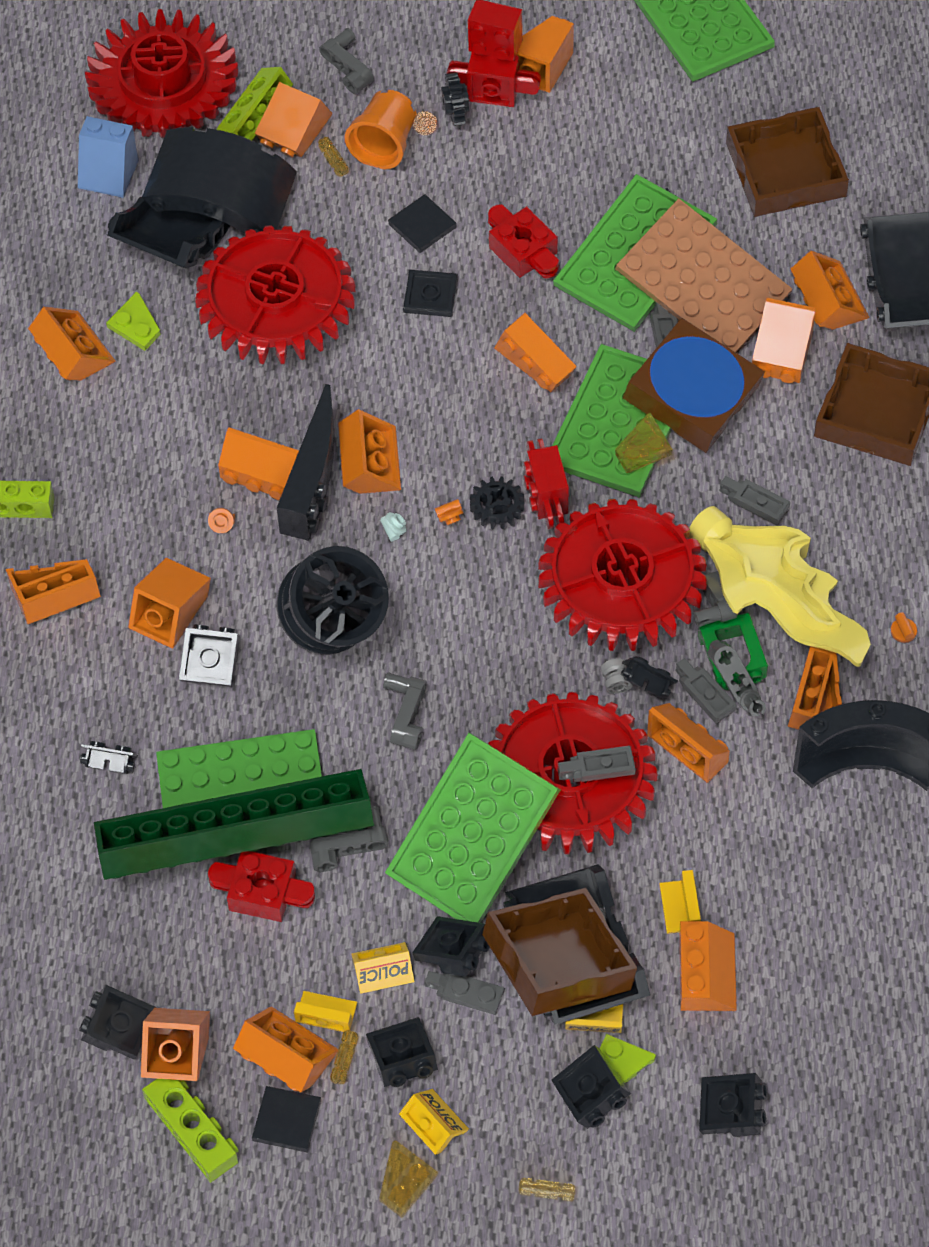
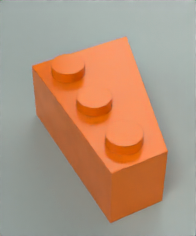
M810 646L788 727L799 730L802 724L815 715L832 707L842 705L839 692L840 681L837 653Z

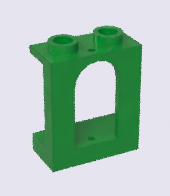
M749 613L738 615L737 618L722 623L716 621L698 628V639L700 645H704L706 653L709 650L710 643L717 639L722 641L743 636L750 655V662L745 668L751 679L756 684L767 677L768 664ZM708 657L715 681L724 690H729L713 661ZM735 672L733 680L737 684H742L739 679L740 675Z

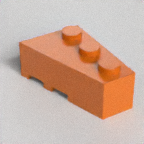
M526 313L504 330L494 347L495 350L533 378L541 388L547 389L549 392H552L564 382L577 367Z
M87 559L54 563V567L39 568L38 565L30 566V570L14 571V568L6 569L11 589L27 624L101 597L96 577Z

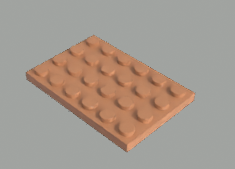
M679 198L619 261L615 268L678 320L684 318L736 353L760 328L766 299L772 298L784 301L793 290Z

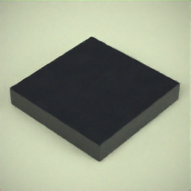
M426 194L388 219V224L419 253L457 228V223Z
M409 269L403 313L452 317L458 274Z
M266 1086L252 1141L308 1153L321 1104V1097Z

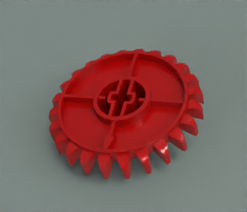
M158 9L155 26L151 27L144 13L139 12V30L134 31L131 25L123 18L121 19L123 38L120 39L110 29H106L107 43L110 49L95 41V52L99 59L87 56L88 67L91 72L85 71V78L88 86H90L87 87L89 97L92 101H95L97 111L100 114L107 115L108 121L132 125L133 131L136 129L141 130L143 137H149L153 132H159V136L164 138L169 129L190 126L197 129L203 127V119L206 117L215 119L219 116L218 107L223 108L229 104L230 94L235 92L237 87L238 62H235V48L232 47L227 50L228 38L226 33L215 41L216 27L215 23L212 22L201 34L200 16L198 14L193 17L188 28H185L181 10L176 11L172 25H167L163 10Z
M271 225L265 226L263 231L257 233L253 229L246 230L245 237L241 239L234 236L229 238V246L227 248L217 247L213 251L214 260L205 261L202 267L203 275L199 276L196 282L197 291H199L195 296L196 308L202 307L199 310L200 323L202 325L210 321L208 324L210 339H213L223 331L221 342L222 350L227 351L235 340L238 339L239 357L242 360L245 359L252 345L257 347L260 364L265 363L270 347H275L280 364H285L287 346L290 345L293 346L299 358L304 360L306 357L305 340L309 339L320 352L323 351L321 331L323 330L333 339L337 340L339 338L338 327L334 319L348 325L349 314L345 307L355 309V299L353 294L350 293L356 292L355 281L350 277V265L342 260V253L337 248L331 247L328 249L327 239L317 237L314 240L311 238V231L306 229L297 233L293 232L292 226L285 225L282 227V230H274V227Z
M608 499L607 506L600 508L598 504L591 503L588 505V512L584 515L579 511H574L570 514V525L559 523L554 529L556 537L547 538L544 543V552L547 553L542 555L538 562V570H545L539 575L538 588L549 587L544 592V607L560 600L554 609V622L558 623L571 613L569 635L574 636L584 624L588 625L587 643L589 646L595 643L601 631L607 632L609 651H614L620 634H626L630 650L636 651L638 635L642 631H644L650 644L653 647L657 646L659 625L673 638L676 636L677 625L674 615L689 625L692 614L687 603L697 608L701 607L702 596L697 589L706 590L707 579L701 572H706L707 564L704 557L696 555L701 553L699 541L693 538L687 539L690 537V528L686 524L674 525L675 515L671 512H665L663 515L657 513V505L650 503L643 508L639 507L637 500L629 499L626 505H619L616 499Z
M569 692L567 698L559 700L555 693L547 694L546 703L540 704L534 699L528 701L525 713L520 710H513L509 714V722L512 725L499 724L495 729V737L501 740H492L488 743L561 789L538 827V830H541V848L543 851L548 850L555 835H561L564 854L569 855L571 852L574 836L581 837L587 853H590L593 850L594 832L599 831L604 841L611 846L614 843V828L612 824L616 823L628 835L632 832V820L628 810L641 819L645 818L646 807L638 796L651 801L654 800V787L645 780L657 781L658 770L651 763L645 762L655 761V751L653 747L642 745L647 743L648 735L644 729L637 728L632 730L635 718L631 714L617 715L618 705L613 702L607 703L605 706L599 705L598 696L592 694L587 697L586 701L579 700L577 692ZM631 746L636 769L635 775L587 782L580 781L575 782V787H571L570 779L559 780L558 763L570 761V758L577 756V753ZM553 768H554V782L552 781V769H553Z

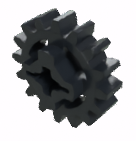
M457 72L445 74L446 83L445 86L441 87L445 115L451 116L454 126L465 124V112H469V98L465 83L460 84Z
M493 476L490 477L489 483L481 480L480 487L474 486L473 494H470V512H474V520L481 518V525L484 526L490 523L491 529H494L496 524H499L501 529H504L507 522L513 526L514 518L521 519V511L525 510L524 493H521V487L519 485L513 487L512 479L507 483L504 482L502 476L499 478V481H495ZM480 502L483 503V505L485 506V509L482 508Z

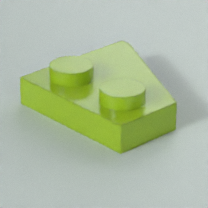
M135 292L106 322L107 328L144 351L161 335L160 329L138 292Z
M606 1034L599 1048L612 1069L618 1072L624 1083L630 1081L640 1070L648 1064H652L656 1059V1054Z

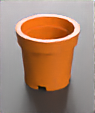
M388 90L387 93L378 91L374 94L363 113L352 121L345 132L346 146L358 161L380 169H391L401 162L406 150V139L417 116L416 109L413 111L411 107L412 102L410 99L395 90Z

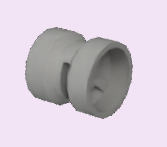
M611 659L601 666L603 677L607 679L605 686L609 694L627 692L632 688V684L625 681L624 676L621 675L622 669L626 666L622 664L624 659Z

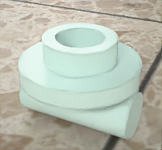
M389 512L381 518L380 521L391 542L399 539L400 535L406 532V522L400 514Z

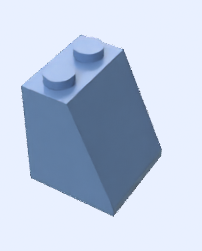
M87 116L79 134L78 188L124 198L138 163L133 126Z

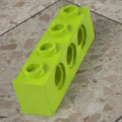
M282 67L261 68L216 130L233 133L253 140L256 136L254 133L279 82L290 87L293 85Z
M0 481V517L52 518L55 496L51 481Z
M155 1079L142 1089L144 1099L210 1183L238 1164L236 1154L239 1152L238 1148L230 1138L224 1139L220 1133L222 1129L215 1118H208L203 1112L205 1107L197 1096L192 1098L186 1091L189 1089L184 1080ZM175 1100L183 1102L179 1107L169 1106ZM191 1121L199 1122V1125L195 1128L185 1127ZM207 1142H214L216 1144L210 1150L202 1148Z

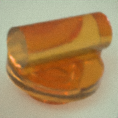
M428 111L419 112L412 125L413 129L421 135L433 133L437 127L436 116Z

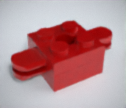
M471 52L469 63L452 60L448 65L446 73H458L460 84L465 83L467 85L468 101L506 107L515 106L517 93L536 95L542 79L538 72L519 70V56H516L515 61L512 62L491 56L479 55Z
M502 204L495 205L489 209L488 224L493 228L489 231V248L519 278L533 269L545 279L554 277L558 273L559 259L555 256L558 252V236L527 206L514 215Z
M542 438L537 439V449H535L533 440L527 441V461L523 462L525 472L523 480L526 491L530 490V508L532 512L536 511L538 520L545 518L548 529L554 528V516L558 525L559 523H564L563 515L568 514L569 487L557 445L545 447Z
M246 851L240 853L237 866L215 862L208 870L210 886L213 889L228 892L227 903L229 911L282 922L287 905L309 908L315 901L313 884L309 881L295 879L296 869L293 860Z

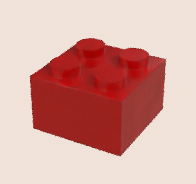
M476 0L468 18L469 52L514 62L523 41L522 9L485 0Z

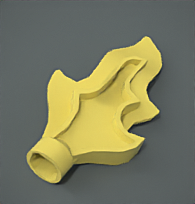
M715 506L708 507L697 515L690 525L689 539L698 540L701 549L709 553L719 572L723 596L734 613L738 614L744 607L756 603L768 610L783 630L795 641L807 646L838 653L856 667L861 666L871 645L867 630L854 620L834 610L829 604V593L835 588L838 580L829 573L809 566L803 560L807 556L811 540L809 536L799 529L787 526L732 525V520Z

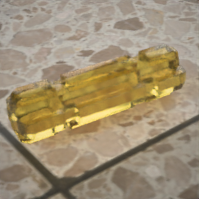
M324 137L319 139L318 147L321 152H324L323 155L330 166L335 168L334 172L336 175L342 177L348 174V166L345 161H342L343 158L336 147L332 145L333 143L330 138Z
M349 1030L343 1032L342 1044L339 1045L334 1062L335 1066L332 1068L330 1075L331 1082L343 1085L345 1083L347 1071H349L355 1051L354 1047H356L358 1041V1034Z
M521 1178L519 1194L530 1196L532 1193L535 1194V1197L556 1200L558 1197H561L564 1201H573L575 1185L564 1183L562 1186L559 1185V1182L545 1180L532 1182L530 1178Z

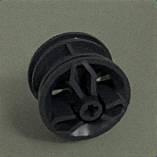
M345 546L326 547L309 555L285 575L277 593L276 607L278 619L287 636L299 647L316 654H336L350 649L376 632L387 613L389 592L382 571L366 554ZM319 570L320 575L314 573V571ZM338 572L342 573L343 580L335 584L336 579L340 577ZM304 586L308 587L309 589L313 590L319 595L304 592ZM310 604L309 609L305 610V606ZM345 606L361 610L360 616ZM329 617V622L325 624L327 630L321 628V623ZM344 625L350 627L352 630L346 632Z

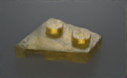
M648 413L615 450V455L625 472L630 473L671 456L673 449L651 413Z
M394 1140L379 1200L402 1218L438 1176V1172Z

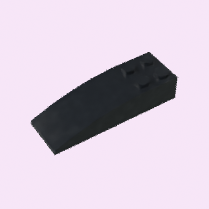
M325 384L277 505L280 534L309 541L312 533H317L320 523L318 516L320 512H325L328 503L326 494L331 479L335 435L331 386L329 384Z

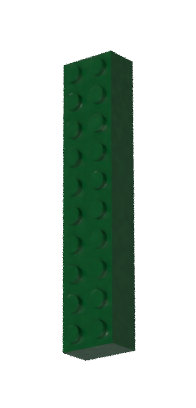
M362 769L94 822L98 855L104 880L118 879L131 874L147 873L151 870L166 867L172 868L181 864L201 862L216 857H227L231 854L255 851L270 846H281L285 843L300 840L306 841L315 837L335 835L340 832L361 830L365 827L374 826L370 798Z

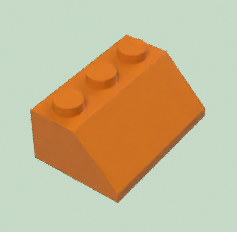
M811 250L790 268L795 277V284L804 295V302L807 306L816 308L814 321L818 326L834 330L869 318L840 261Z
M43 306L28 328L34 336L36 343L41 345L46 352L47 358L55 364L59 374L66 380L81 381L115 362V359L76 310Z
M360 409L338 422L343 487L359 494L400 491L401 482L396 426Z
M228 427L218 464L220 478L228 484L234 485L237 483L246 486L252 492L261 491L269 494L276 500H280L299 450Z
M670 703L652 707L649 710L647 735L706 783L729 762L730 750L723 741L716 740L709 735L704 726L698 723L695 724L690 720L681 708H675Z
M680 921V1011H736L734 933L708 921Z
M272 1006L245 1020L233 1047L245 1060L256 1063L267 1074L276 1076L285 1082L290 1089L300 1093L313 1086L339 1051V1049Z

